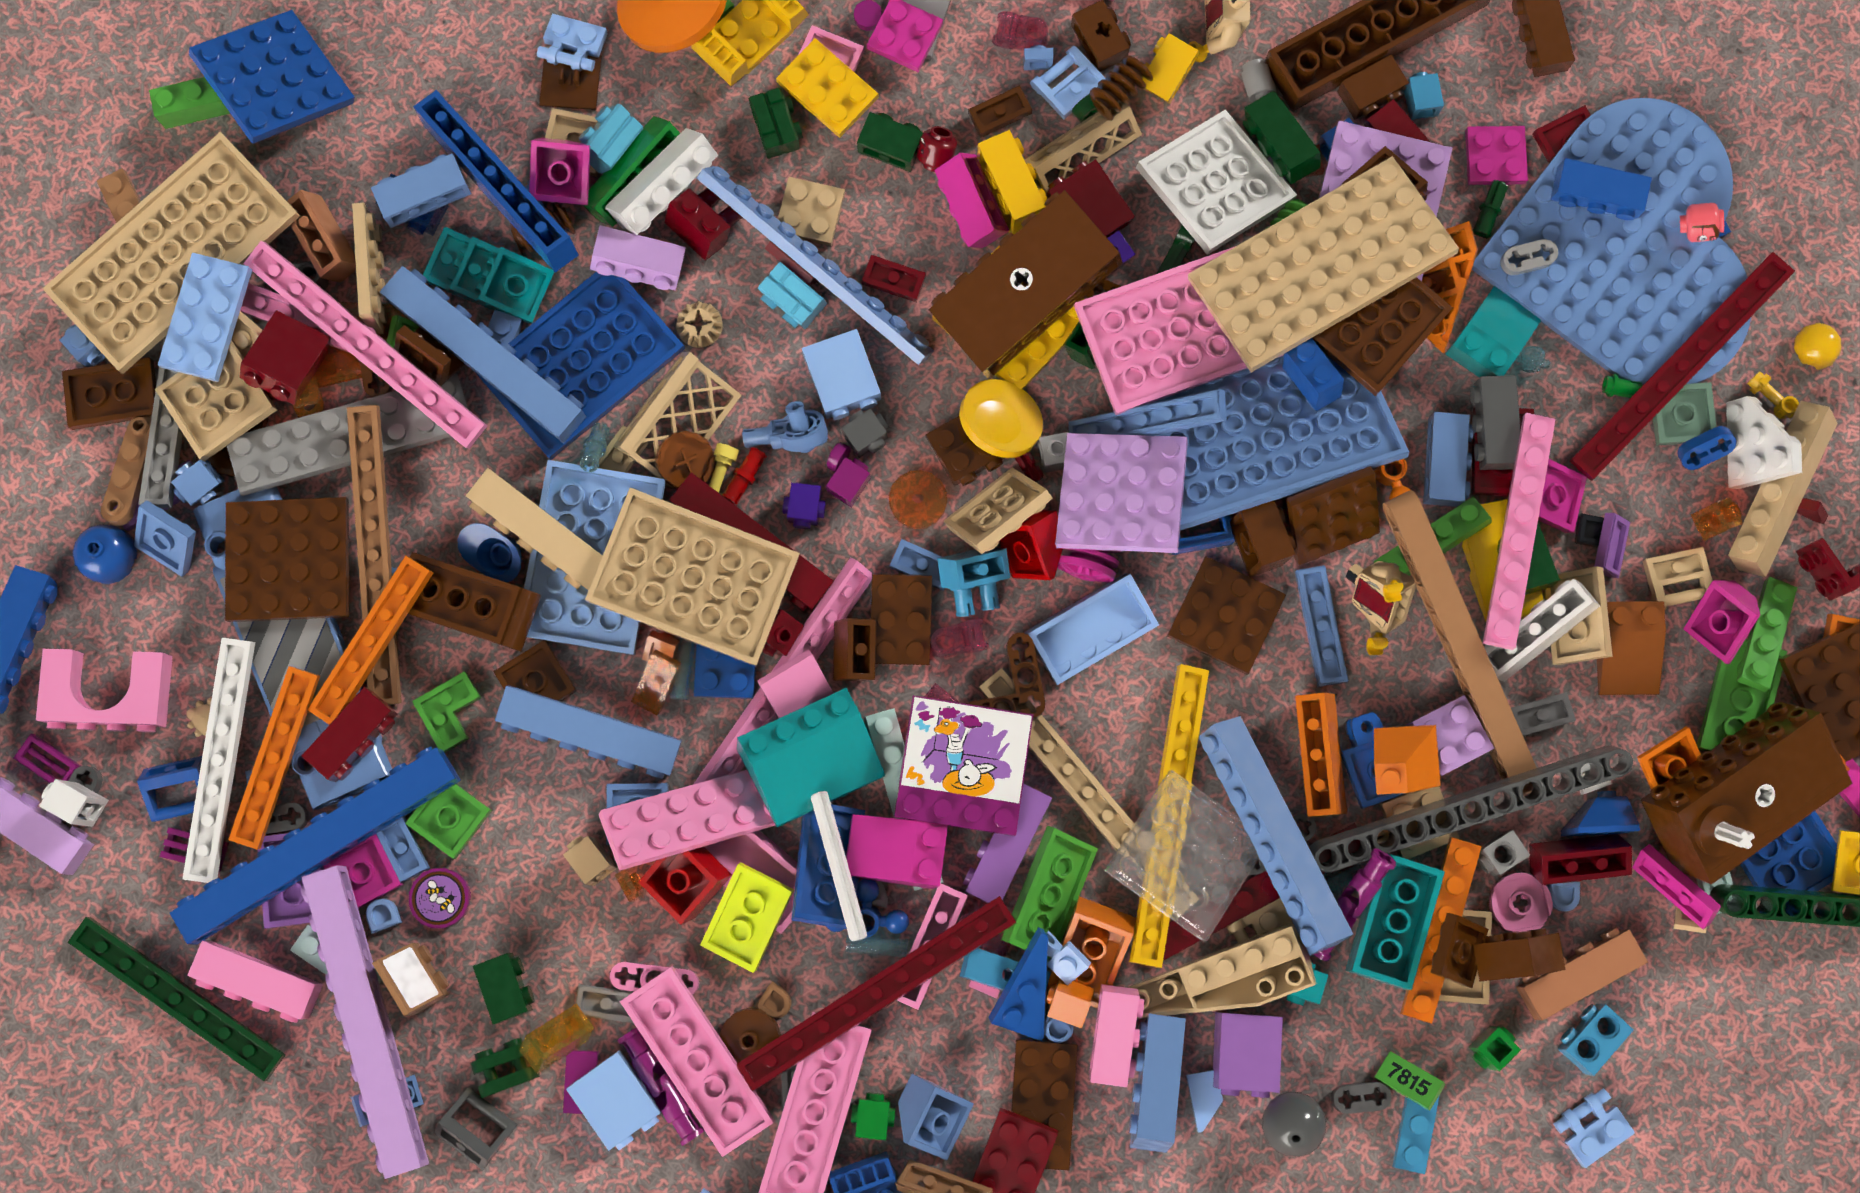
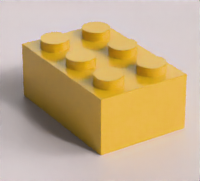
M1008 130L978 143L977 159L1009 228V233L1015 234L1023 227L1021 223L1026 217L1034 212L1037 215L1046 207L1044 203L1048 198L1042 188L1038 190L1034 181L1036 173L1031 163L1026 164L1022 156L1024 148L1018 137L1014 138L1011 131Z

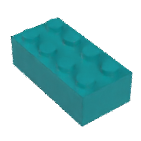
M1388 853L1396 861V867L1392 870L1390 869L1381 881L1382 887L1361 914L1345 971L1403 990H1412L1445 871Z

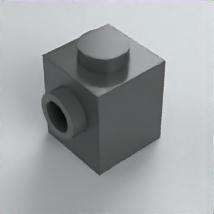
M871 409L866 412L862 410L856 412L848 419L849 423L841 428L843 437L858 458L869 451L872 454L879 451L886 445L885 440L888 439L886 431L889 428L888 424L880 413L875 415Z

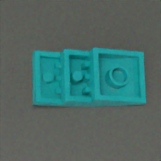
M444 226L423 276L428 280L426 283L432 286H437L448 293L491 310H498L515 316L524 322L532 324L554 271L506 248H497L473 236L469 238Z

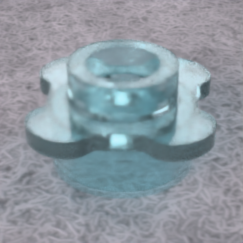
M1536 346L1524 348L1515 360L1516 363L1522 365V370L1527 373L1538 372L1541 368L1547 369L1550 367V361L1545 359V351Z

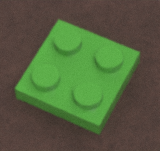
M455 784L416 808L405 824L456 860L492 810Z

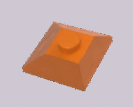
M1436 725L1374 728V768L1377 794L1410 793L1441 786Z
M1685 726L1639 755L1637 759L1650 789L1673 778L1675 772L1682 768H1687L1701 754L1690 728Z

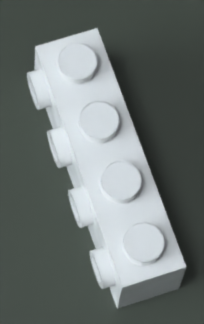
M685 128L605 208L622 229L638 235L650 227L651 221L659 213L668 209L669 203L677 195L686 191L691 186L692 181L699 175L702 169L711 167L712 161L718 154L702 133Z
M1576 579L1565 581L1556 588L1554 595L1547 600L1544 599L1537 603L1531 609V613L1520 620L1518 638L1514 650L1487 644L1484 646L1498 680L1504 682L1600 607L1599 603L1581 582Z

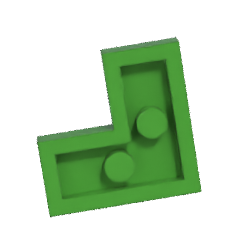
M464 671L412 702L436 746L446 753L469 739L455 713L481 699V696L468 673Z

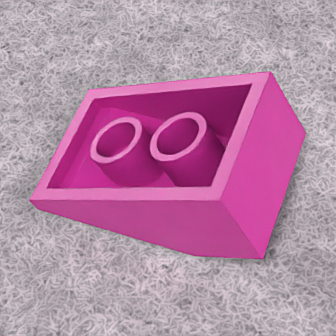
M853 814L846 854L851 877L927 889L940 887L948 825Z

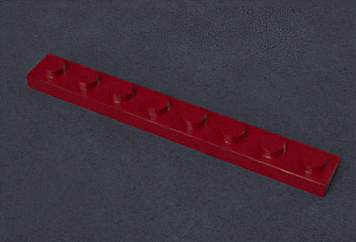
M1353 823L1332 835L1357 828V825ZM1358 839L1351 841L1348 845L1349 853H1355L1359 849L1360 841ZM1325 849L1319 854V862L1321 863L1327 862L1331 858L1330 849ZM1263 871L1179 916L1177 919L1170 921L1163 961L1279 899L1280 896L1274 888L1267 871Z

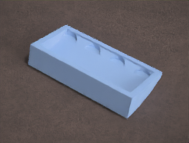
M1124 573L1114 579L1113 582L1100 587L1024 633L1032 638L1037 655L1056 685H1059L1159 626L1132 575Z

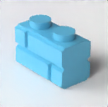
M616 104L610 108L608 106L602 108L595 116V119L598 121L593 128L591 126L588 127L579 137L582 144L590 145V165L601 174L613 168L643 129V126L634 117H631L630 113L621 104Z
M781 262L774 267L769 276L758 286V290L763 294L760 299L772 310L778 306L784 311L785 314L782 318L794 328L800 325L806 329L827 305L824 298Z

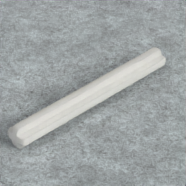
M827 791L817 792L811 796V801L848 935L851 941L862 940L867 937V932Z

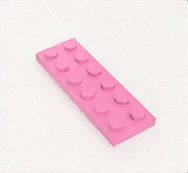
M747 770L603 809L599 813V818L619 871L776 826Z
M673 966L620 1001L722 1157L774 1123L773 1116L757 1092L751 1091L736 1065L737 1062Z
M857 1025L796 1065L759 1193H824L872 1029Z

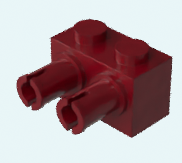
M689 188L669 203L664 223L706 261L725 246L731 226L743 217L730 206L717 214L711 206L722 199L708 188L698 195Z

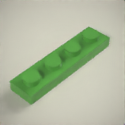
M1473 496L1433 522L1431 527L1444 554L1491 524L1492 520ZM1396 546L1374 561V563L1377 561L1396 563L1401 572L1409 576L1411 575L1399 546Z
M1770 576L1764 581L1758 601L1761 615L1750 631L1737 682L1762 692H1767L1770 689L1798 587Z

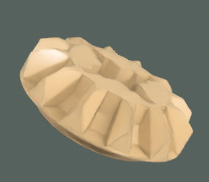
M698 301L691 305L687 304L678 313L676 322L677 333L687 345L696 348L707 347L713 344L721 335L723 328L722 318L719 311L711 304ZM698 314L702 317L703 322H708L707 325L702 326L700 335H698L695 326L690 325L696 322Z

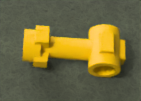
M1759 371L1748 381L1747 385L1751 387L1749 390L1754 395L1760 391L1775 405L1774 415L1779 419H1791L1795 414L1799 401L1793 396L1784 398L1768 383L1771 377L1767 373L1763 374Z

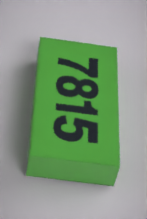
M1391 1051L1374 1076L1377 1081L1429 1111L1446 1085L1442 1080Z

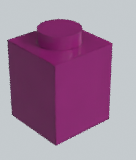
M845 457L827 483V492L852 508L871 480L870 473L867 471L869 467L856 458L851 461Z

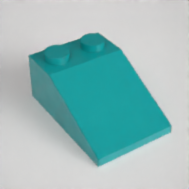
M1493 286L1445 354L1479 378L1482 376H1504L1534 333L1541 319L1496 286Z

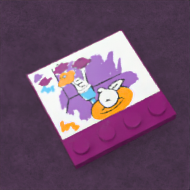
M913 695L894 817L1016 836L1033 714Z

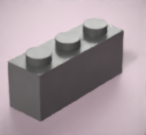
M1482 376L1470 389V400L1472 404H1475L1476 415H1473L1472 429L1474 433L1477 432L1478 444H1475L1474 447L1475 461H1479L1480 470L1514 469L1520 436L1516 376Z

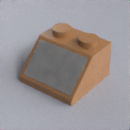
M410 943L372 963L403 1016L419 1015L449 995L446 990L449 986L447 979L441 971L436 972L430 963L433 960L430 951L425 945L420 946L419 943Z

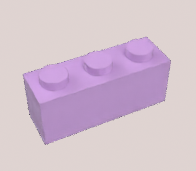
M600 225L592 254L590 270L597 271L599 274L606 276L622 277L633 283L642 282L654 285L661 290L670 289L676 291L686 247Z

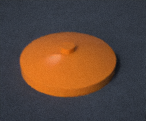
M618 0L617 16L623 31L635 45L650 52L669 53L685 49L705 37L721 18L727 0Z

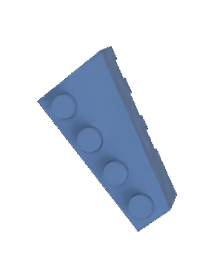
M1149 1013L1145 1022H1140L1139 1040L1143 1041L1141 1053L1137 1052L1135 1071H1139L1138 1083H1134L1132 1102H1135V1108L1129 1122V1133H1131L1130 1148L1167 1153L1175 1142L1185 1018Z

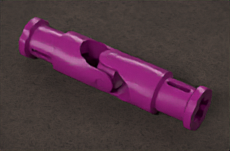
M1374 848L1371 851L1372 857L1363 869L1357 871L1338 899V905L1351 929L1357 917L1363 913L1382 887L1381 881L1390 869L1392 870L1396 867V861L1380 849ZM1355 890L1358 891L1359 898L1352 896ZM1335 946L1313 955L1323 961H1329L1331 951Z
M637 1027L617 1040L618 1043L623 1044L632 1058V1066L654 1098L668 1124L672 1123L680 1136L681 1145H685L703 1133L705 1130L703 1127H699L690 1112L691 1109ZM653 1072L657 1073L660 1079L655 1081L653 1078Z

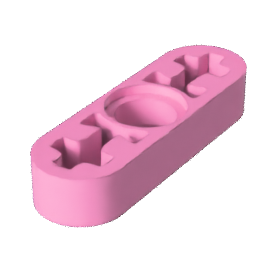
M621 962L612 968L610 981L619 990L635 991L639 988L636 987L638 981L627 980L626 984L622 985L621 979L616 976L617 972H622L623 968L627 967L628 973L638 975V968H643L644 970L640 977V983L643 986L647 983L646 978L651 971L656 970L662 973L670 967ZM675 968L681 979L686 974L688 975V980L693 981V987H689L688 990L694 995L699 988V978L696 973L688 969Z

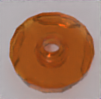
M923 470L909 471L899 476L891 487L889 493L890 510L894 518L903 525L912 529H926L936 524L944 514L947 506L946 489L941 480L932 473ZM920 494L924 500L921 503H915L912 500L913 496Z

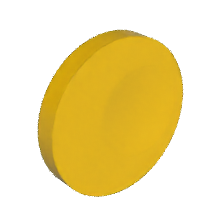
M999 379L980 381L969 389L961 402L959 416L966 435L976 446L989 454L1003 458L1019 457L1028 453L1035 446L1039 437H1041L1043 418L1037 403L1025 390H1020L1011 382Z

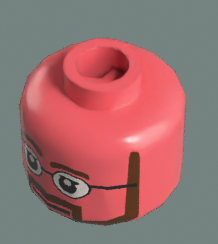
M1715 203L1689 205L1686 209V215H1680V233H1686L1687 239L1690 242L1716 240L1719 237V233H1724V210L1719 209Z

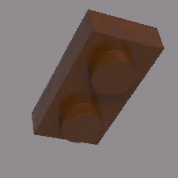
M1019 85L968 109V114L982 138L1031 115L1032 108Z

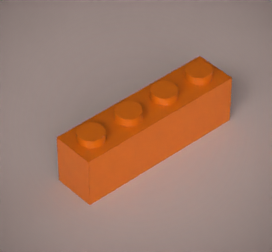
M1322 692L1296 695L1307 816L1320 817L1347 814L1335 694Z

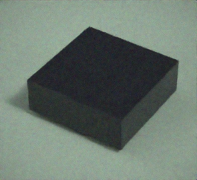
M1583 513L1579 514L1574 543L1598 548L1604 518Z

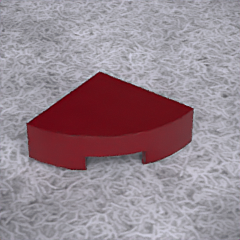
M1807 498L1802 499L1796 512L1821 524H1825L1828 517L1820 501Z

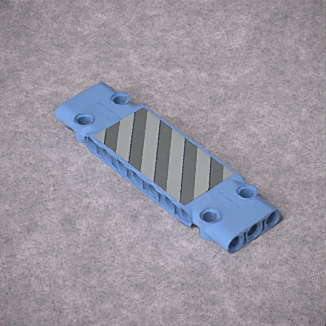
M277 487L242 496L239 493V489L193 510L205 540V551L212 557L214 562L213 574L224 602L225 551L218 554L217 548L221 542L225 541L226 502L282 500ZM335 618L233 622L240 640L255 642L251 669L270 716L276 704L288 666L320 675L312 699L313 702L347 648ZM308 711L291 763L294 771L300 776L313 810H319L335 804L346 797L364 791L363 787L377 779L381 782L391 776L389 771L392 770V767L382 745L381 734L373 741V749L363 758L359 757L352 764L354 768L344 780H338L337 782L329 781L314 767L310 771H306L304 768L305 759L301 755L329 726V724Z

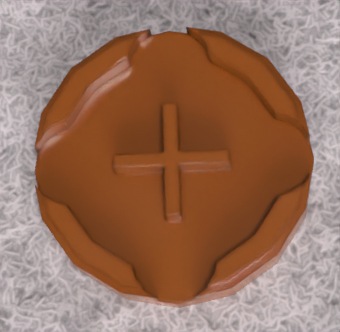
M680 431L672 433L662 441L657 449L655 462L657 471L662 479H665L666 483L672 487L679 488L691 472L704 482H707L714 471L715 455L706 438L698 433Z

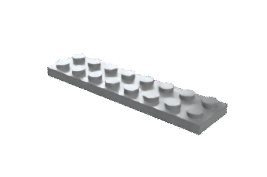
M454 374L440 387L468 409L458 374ZM393 391L244 433L227 445L239 493L245 496L350 466L347 407L380 406L383 456L452 436L399 392Z

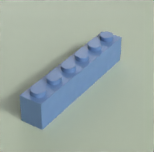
M510 685L505 687L495 721L502 723L501 729L518 733L519 729L531 732L530 738L547 742L548 738L560 741L559 747L576 752L577 747L589 750L588 756L605 761L606 756L618 759L617 765L632 770H634L635 765L647 768L646 774L663 779L664 774L671 775L682 739Z

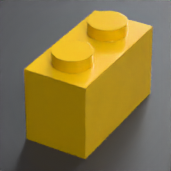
M1168 33L1166 38L1161 37L1155 45L1153 52L1156 55L1151 64L1147 62L1144 64L1151 72L1153 81H1149L1146 78H1143L1146 84L1144 89L1170 104L1200 52Z

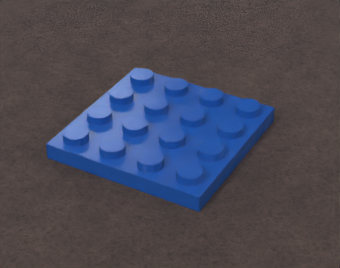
M293 10L189 47V56L252 144L354 103V95Z

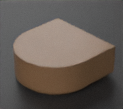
M772 981L755 1005V1008L763 1010L771 1018H781L789 1012L792 1001L789 993Z

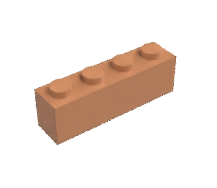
M1614 927L1600 935L1601 941L1593 945L1589 941L1574 949L1575 955L1568 959L1563 956L1566 970L1538 976L1522 977L1523 983L1516 986L1533 1019L1543 1021L1648 963L1630 929L1618 930L1617 927Z

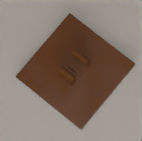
M600 55L599 58L587 56L588 59L595 60L592 72L584 69L582 71L573 70L571 66L561 63L557 65L547 63V59H544L539 106L596 110L602 56Z

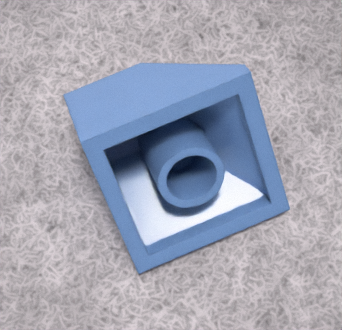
M911 1074L898 1101L904 1143L948 1160L974 1103L926 1079Z

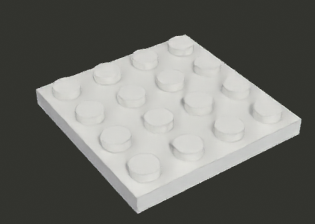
M1226 109L1140 160L1136 166V169L1207 255L1282 209L1288 201L1295 199L1297 196L1287 182L1277 174L1272 164Z

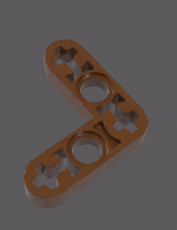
M1016 633L1009 638L1006 645L1015 694L976 700L965 704L989 705V708H994L997 703H1005L1009 706L1010 711L1016 712L1013 700L1017 699L1018 706L1025 705L1028 702V698H1032L1033 702H1039L1040 705L1036 707L1035 713H1031L1028 708L1020 709L1019 712L1033 714L1034 720L1039 718L1045 709V698L1035 647L1029 635ZM1016 640H1021L1022 644L1028 645V648H1025L1023 653L1024 659L1031 658L1032 662L1014 664V661L1020 660L1018 650L1012 649L1016 644ZM1020 669H1030L1034 674L1033 682L1030 684L1021 683L1017 678V673Z

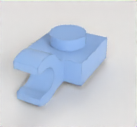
M1047 931V956L1050 957L1047 961V966L1068 986L1089 968L1091 962L1070 941L1062 946L1056 937Z

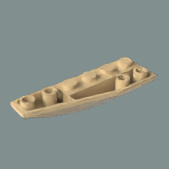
M1292 922L1215 951L1127 988L1138 989L1140 999H1144L1142 1018H1147L1149 1013L1167 1016L1260 1006L1316 985V980L1309 953Z

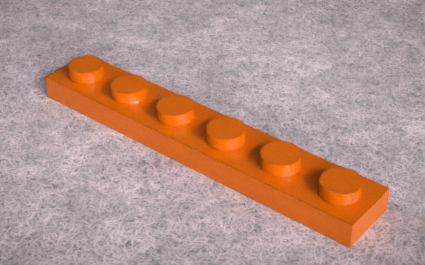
M405 555L307 709L309 712L330 725L353 700L434 572Z
M288 666L235 818L229 841L256 850L261 849L320 675Z
M1454 837L1449 838L1441 870L1445 871L1412 990H1406L1400 1012L1402 1015L1429 1024L1433 1022L1445 979L1431 973L1432 958L1437 951L1441 936L1440 929L1447 913L1462 917L1482 846Z

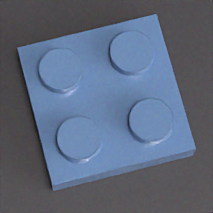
M146 500L138 508L134 547L183 577L189 572L191 567L196 531L169 515L164 509Z

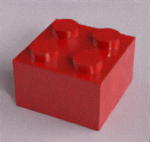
M703 846L656 860L638 883L682 925L698 916L732 874Z

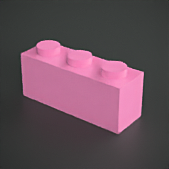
M1101 984L1089 1069L1091 1083L1127 1087L1128 1078H1134L1136 1060L1131 1059L1132 1049L1138 1048L1140 1029H1135L1137 1017L1142 1018L1144 1010V999H1140L1138 989Z

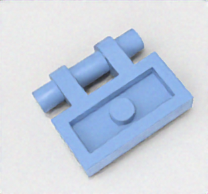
M552 13L543 36L544 43L552 46L549 48L539 46L537 57L547 59V63L557 65L561 63L571 66L573 70L582 71L584 69L592 72L595 60L588 59L587 56L599 58L608 35L607 29ZM563 49L574 51L575 53L574 55L565 53Z
M1604 1088L1596 1094L1591 1092L1584 1097L1583 1103L1573 1110L1567 1109L1561 1114L1562 1117L1553 1123L1559 1133H1563L1568 1128L1572 1130L1574 1134L1567 1138L1565 1143L1583 1168H1587L1635 1134L1618 1107L1613 1106L1607 1111L1603 1109L1602 1104L1611 1099L1609 1093ZM1592 1112L1596 1119L1583 1127L1580 1120Z

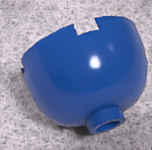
M99 524L87 528L79 535L74 543L72 554L74 564L83 576L94 582L112 584L121 581L130 574L133 569L131 567L135 559H137L138 553L137 548L134 547V540L129 533L116 526Z

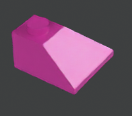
M548 138L531 140L529 192L538 201L588 205L590 145Z
M1713 580L1685 625L1684 630L1725 664H1730L1761 615L1757 599L1734 580Z

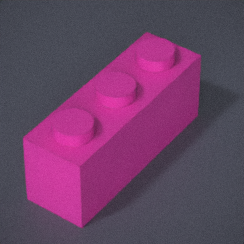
M959 153L934 170L938 178V186L948 200L949 211L956 219L961 230V238L968 247L984 248L1009 232V228L975 154Z

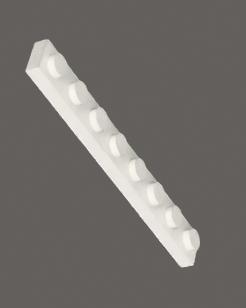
M229 638L221 639L183 873L184 880L209 883L218 878L255 642Z

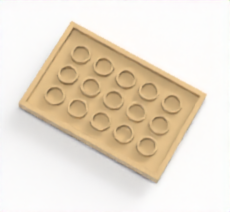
M629 488L585 601L757 666L800 553L636 489Z

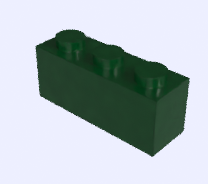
M1275 91L1244 107L1245 120H1243V125L1250 136L1255 135L1261 152L1266 157L1268 155L1274 161V168L1280 177L1285 176L1288 182L1293 184L1321 168L1320 151Z

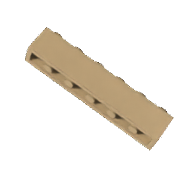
M1800 401L1786 432L1790 436H1795L1801 442L1802 473L1761 484L1728 554L1738 570L1762 577L1767 576L1838 424L1830 407Z
M487 468L466 494V497L472 501L469 507L482 517L487 513L496 519L493 525L506 535L512 531L519 537L516 542L529 553L535 549L543 555L540 560L543 564L553 571L557 567L567 574L564 580L576 589H579L582 585L589 591L603 555Z

